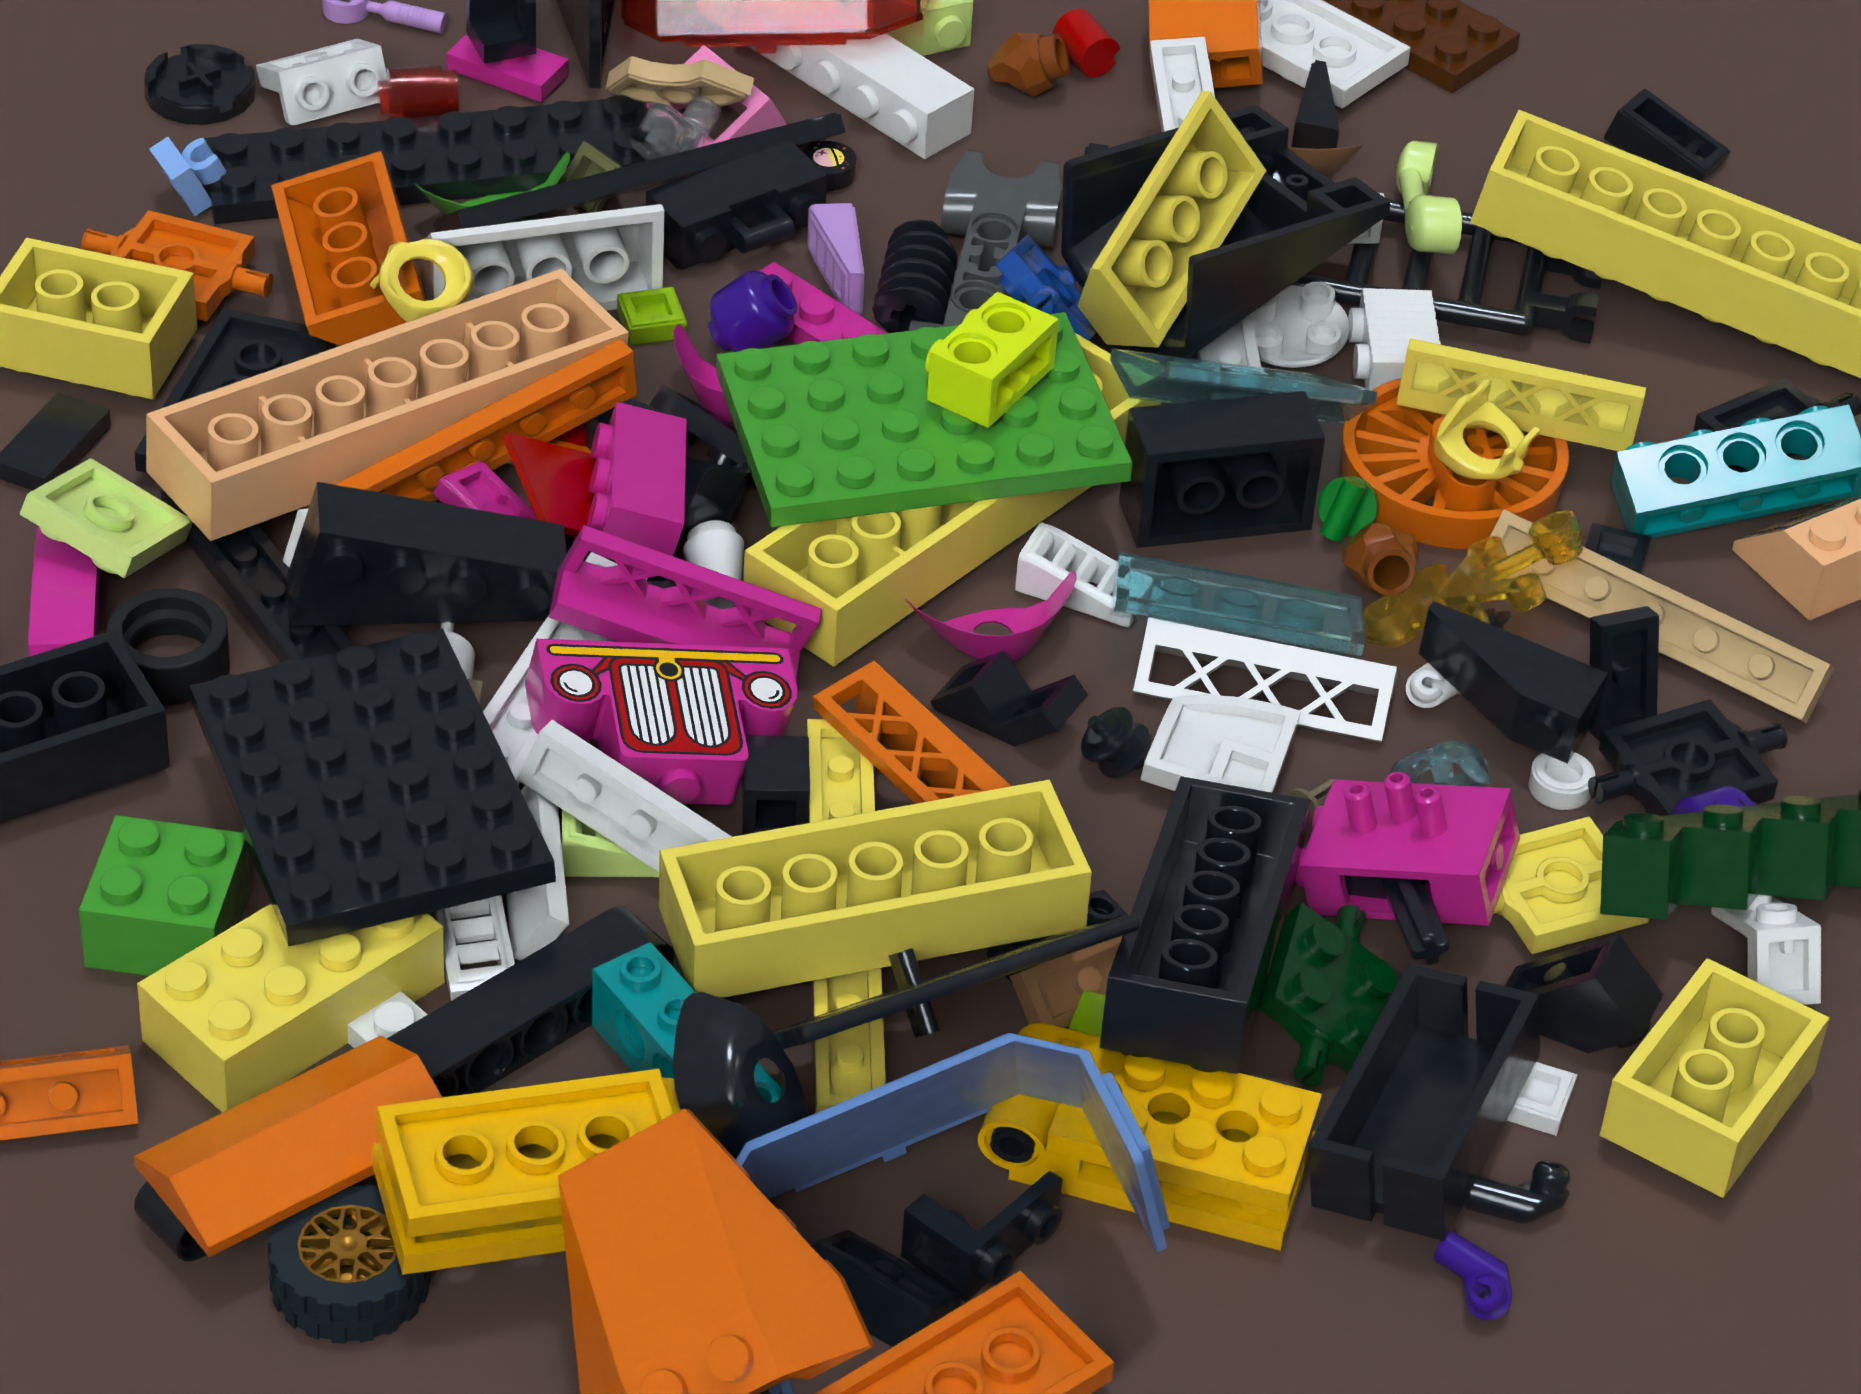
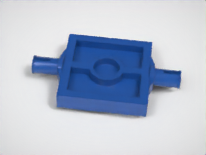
M1027 234L996 264L1003 273L998 278L999 282L1013 299L1022 303L1027 300L1029 306L1049 314L1066 312L1074 332L1089 341L1096 333V330L1077 307L1082 293L1075 286L1076 278L1070 272L1068 265L1058 267Z

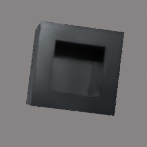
M745 736L749 757L742 776V835L808 823L810 802L809 737Z

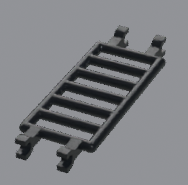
M1386 198L1390 201V213L1383 220L1405 224L1403 201ZM1461 211V234L1471 235L1472 238L1458 301L1433 297L1434 312H1436L1435 319L1516 335H1528L1533 331L1535 325L1561 329L1570 339L1590 344L1594 321L1581 319L1577 315L1596 317L1600 294L1578 292L1566 298L1541 292L1546 271L1572 275L1579 284L1595 289L1601 288L1602 278L1590 270L1562 259L1548 257L1540 250L1527 246L1515 310L1480 305L1494 240L1516 244L1522 243L1509 238L1495 236L1487 229L1470 223L1473 213ZM1377 243L1354 244L1345 281L1311 275V270L1291 284L1304 287L1311 282L1326 283L1334 289L1335 301L1337 303L1354 306L1360 305L1363 288L1388 289L1367 285ZM1411 247L1402 289L1425 290L1433 253L1417 252Z

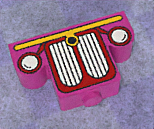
M537 638L525 680L531 724L537 734L551 720H554L587 743H589L590 739H595L598 741L601 752L681 804H732L735 801L749 757L745 736H785L798 692L789 648Z

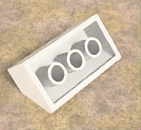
M662 204L433 232L425 238L438 239L455 246L469 261L474 275V291L468 301L559 269H563L606 311L617 309V294L663 288L664 209ZM420 259L421 281L427 301L433 300L444 291V276L435 264L428 260Z

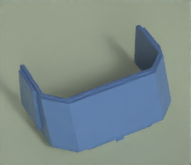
M1013 1033L999 1036L745 1143L736 1159L751 1176L749 1179L767 1199H771L792 1189L795 1192H799L880 1157L883 1158L885 1163L906 1154V1146L991 1111L990 1106L1021 1094L1082 1108L1156 1253L1167 1249L1163 1230L1170 1228L1151 1149L1112 1073L1107 1072L1101 1075L1088 1050ZM789 1379L768 1389L770 1394H794Z

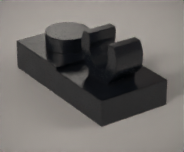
M1648 606L1590 617L1589 665L1608 673L1598 714L1590 727V733L1599 741L1604 730L1657 715L1659 615Z

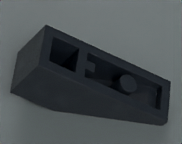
M1435 601L1428 608L1419 654L1508 739L1568 764L1597 717L1608 673Z

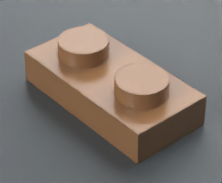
M1122 936L1029 967L1009 976L1029 1025L1045 1023L1063 1028L1068 1027L1084 990L1106 995L1108 975Z

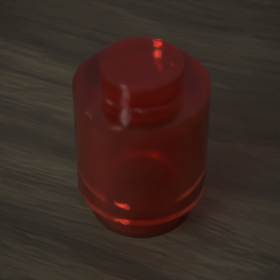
M441 65L387 69V80L377 81L380 114H390V118H415L442 115L451 111L459 112V91L455 70L442 71Z

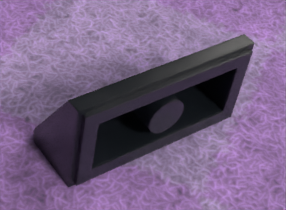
M849 1229L811 1244V1247L824 1260H828L844 1277L869 1334L892 1347L957 1309L963 1300V1297L957 1291Z

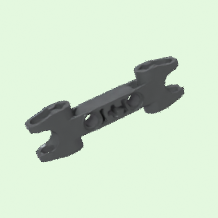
M969 149L965 151L958 164L950 173L942 211L941 228L944 232L965 236L944 323L937 324L912 320L908 331L923 327L937 328L960 325L972 309H978L997 291L1011 297L999 282L998 278L1003 273L996 264L1027 234L1039 247L1054 248L1059 229V210L1062 195L1059 173L1060 162L1041 160L1040 165L1033 174L1022 178H1006L993 174L985 167L983 160L985 152Z

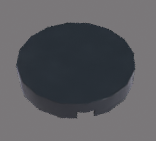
M186 45L185 47H180L181 54L168 58V52L156 57L146 68L144 78L145 98L151 109L165 119L179 123L208 125L227 121L245 112L255 98L256 78L252 65L249 67L245 65L244 57L236 51L218 45Z

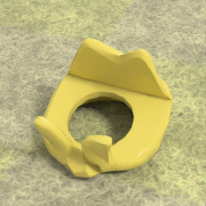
M421 239L409 243L397 242L391 245L379 269V274L371 281L370 286L376 289L380 285V289L388 303L406 322H410L467 302L474 291V275L469 261L455 246L438 239ZM411 259H424L432 262L440 269L444 276V291L433 300L421 301L412 298L400 286L398 275L401 266Z
M1486 378L1475 391L1459 398L1445 416L1434 439V453L1442 463L1456 474L1469 479L1497 480L1518 474L1524 467L1522 458L1526 457L1529 445L1539 435L1540 429L1535 426L1525 436L1515 422L1489 401L1488 395L1492 381ZM1486 428L1499 433L1504 438L1507 449L1504 450L1502 457L1499 459L1480 457L1466 446L1463 439L1464 429Z

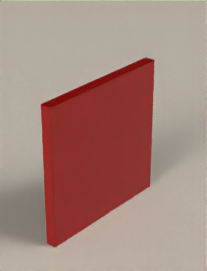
M507 432L503 437V441L537 520L563 524L565 535L577 537L583 525L587 526L591 503L595 495L589 493V486L596 459L591 458V453Z

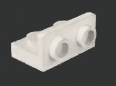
M358 38L256 65L260 87L279 93L285 121L290 125H298L389 100L391 97L381 45Z

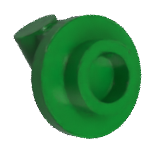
M1341 476L1329 482L1323 488L1318 499V513L1323 522L1320 534L1332 541L1342 542L1344 536H1354L1364 526L1375 522L1379 511V501L1372 486L1356 476Z

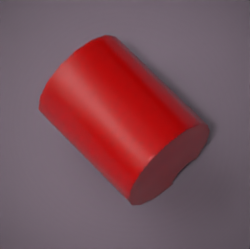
M1079 8L1070 10L1056 22L1053 34L1057 33L1061 36L1069 59L1082 73L1088 77H1098L1109 72L1116 64L1114 56L1120 51L1119 44L1088 11Z

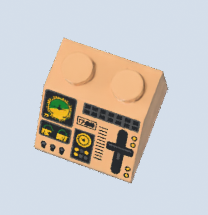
M1861 496L1826 503L1737 539L1733 543L1732 550L1809 621L1861 600Z

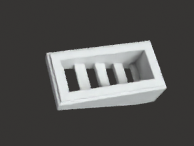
M1042 522L1038 524L1018 557L1016 591L1047 600L1067 575L1075 571L1077 574L1075 586L1063 606L1129 628L1152 592L1153 582L1068 533ZM1092 582V583H1095V584H1098V585H1097V587H1095V586H1093V585H1091V584H1089V583ZM1113 590L1123 593L1119 600L1110 596Z
M501 895L430 912L431 916L443 926L444 973L451 1001L515 964ZM476 916H484V917H477V918H470V919H462V918H469V917H476ZM484 940H492V941H485V942H478V943H471V944L456 945V944H462V943H470V942H477V941H484ZM497 961L495 966L461 970L460 965Z

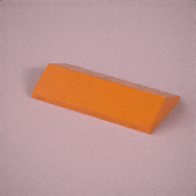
M378 1036L135 1155L134 1165L208 1257H211L374 1175L372 1167L373 1144L380 1143L375 1127L377 1106L442 1098L417 1054L382 1036Z

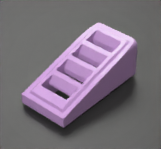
M852 203L813 204L808 209L807 245L810 254L837 301L857 314L863 315L865 274L855 207H852Z

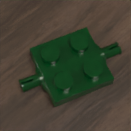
M1302 902L1285 915L1258 1009L1284 1027L1293 1039L1300 1044L1301 1052L1297 1067L1294 1069V1078L1297 1082L1303 1078L1301 1084L1304 1086L1315 1087L1321 1084L1326 1062L1337 1065L1349 1073L1402 976L1385 960L1377 957L1361 945L1359 939L1363 924L1366 921V914L1363 910L1357 914L1359 907L1355 905H1344L1338 910L1336 925L1327 921Z

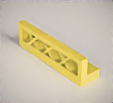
M1411 338L1409 340L1396 405L1447 415L1459 398L1475 391L1486 378L1492 381L1488 395L1489 401L1515 422L1521 431L1530 432L1536 426L1540 429L1539 435L1615 451H1624L1633 445L1646 387Z

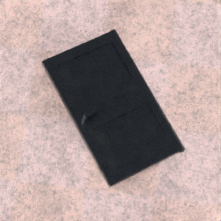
M1134 914L1057 934L924 980L913 948L888 956L899 987L898 989L782 1027L772 1032L780 1042L781 1048L786 1049L906 1010L915 1038L940 1031L930 1001L1135 932L1139 929V920Z

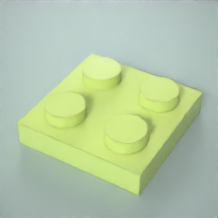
M92 458L27 493L20 511L21 516L38 525L41 532L47 537L69 544L90 557L92 562L101 570L118 574L123 578H126L186 541L193 524L188 516Z

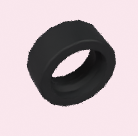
M181 588L153 589L140 593L116 607L107 622V632L113 630L117 632L161 704L190 701L189 685L211 681L219 676L226 675L230 668L227 617L216 602L201 593ZM162 635H181L194 638L203 643L191 652L170 657H156L143 654L134 649L143 641Z

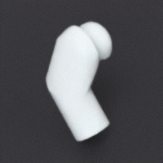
M1429 663L1416 670L1406 683V694L1409 700L1417 707L1424 709L1435 708L1454 695L1461 694Z

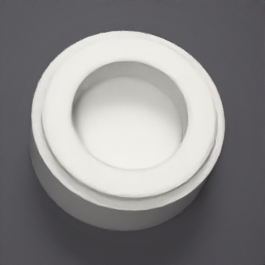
M1541 753L1532 763L1528 782L1529 790L1537 801L1547 807L1558 810L1576 809L1585 805L1591 798L1588 781L1591 777L1595 776V770L1592 764L1578 753L1573 754L1568 764Z

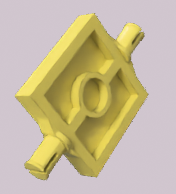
M1590 816L1521 834L1493 913L1502 915L1511 923L1531 954L1649 922V918L1600 914L1603 834Z

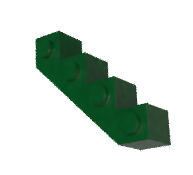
M1861 789L1858 790V795L1825 798L1787 796L1783 797L1780 803L1744 807L1715 804L1703 807V811L1664 816L1648 813L1627 814L1623 820L1616 821L1603 835L1600 914L1667 920L1680 904L1747 910L1758 895L1825 901L1836 885L1861 888Z

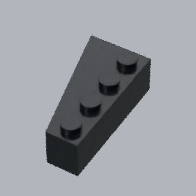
M317 482L287 573L289 626L545 621L550 612L557 572L567 555L564 525Z

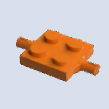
M150 210L145 213L134 228L124 234L115 236L88 228L87 232H84L81 241V249L193 272L196 316L198 320L206 322L225 296L231 292L239 290L268 298V294L271 293L274 278L271 273H263L246 268L255 256L254 236Z

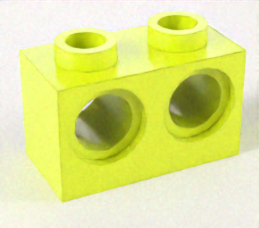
M997 291L978 309H972L953 332L944 340H937L929 350L925 361V370L929 373L927 400L989 428L1055 367L1059 319Z

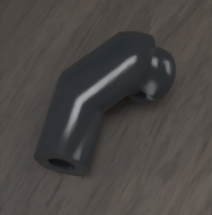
M1543 1160L1535 1165L1532 1180L1517 1186L1478 1176L1471 1189L1467 1209L1517 1223L1532 1222L1563 1207L1570 1195L1569 1191L1566 1190V1186L1570 1181V1173L1560 1163Z

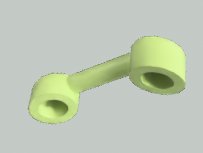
M1413 140L1402 150L1396 170V185L1398 192L1402 195L1405 209V232L1408 243L1417 252L1453 255L1459 247L1462 232V216L1459 203L1455 198L1429 195L1438 143Z

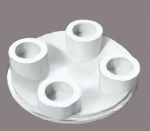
M1311 282L1304 287L1290 285L1252 312L1260 361L1275 366L1299 368L1320 364L1335 356L1344 347L1349 336L1348 317L1343 308L1335 301L1334 289L1323 282Z

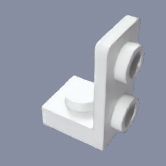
M1758 895L1747 910L1711 907V914L1748 937L1749 979L1803 1005L1821 1003L1820 924L1798 912L1797 906L1783 903L1774 896Z

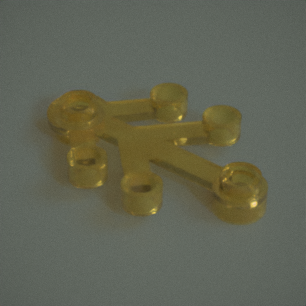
M1563 510L1540 518L1529 529V535L1533 544L1509 556L1501 538L1491 536L1473 543L1466 551L1467 556L1451 576L1446 565L1441 563L1422 568L1415 573L1412 584L1404 593L1384 596L1365 608L1362 613L1365 621L1362 632L1366 641L1375 645L1382 644L1384 648H1394L1409 642L1414 638L1417 631L1424 630L1428 608L1433 601L1447 607L1459 605L1452 609L1490 624V621L1481 602L1507 599L1511 609L1515 612L1527 611L1540 605L1547 595L1537 574L1527 573L1515 578H1504L1544 558L1551 565H1560L1578 557L1583 551L1581 542L1584 539V534L1575 513Z

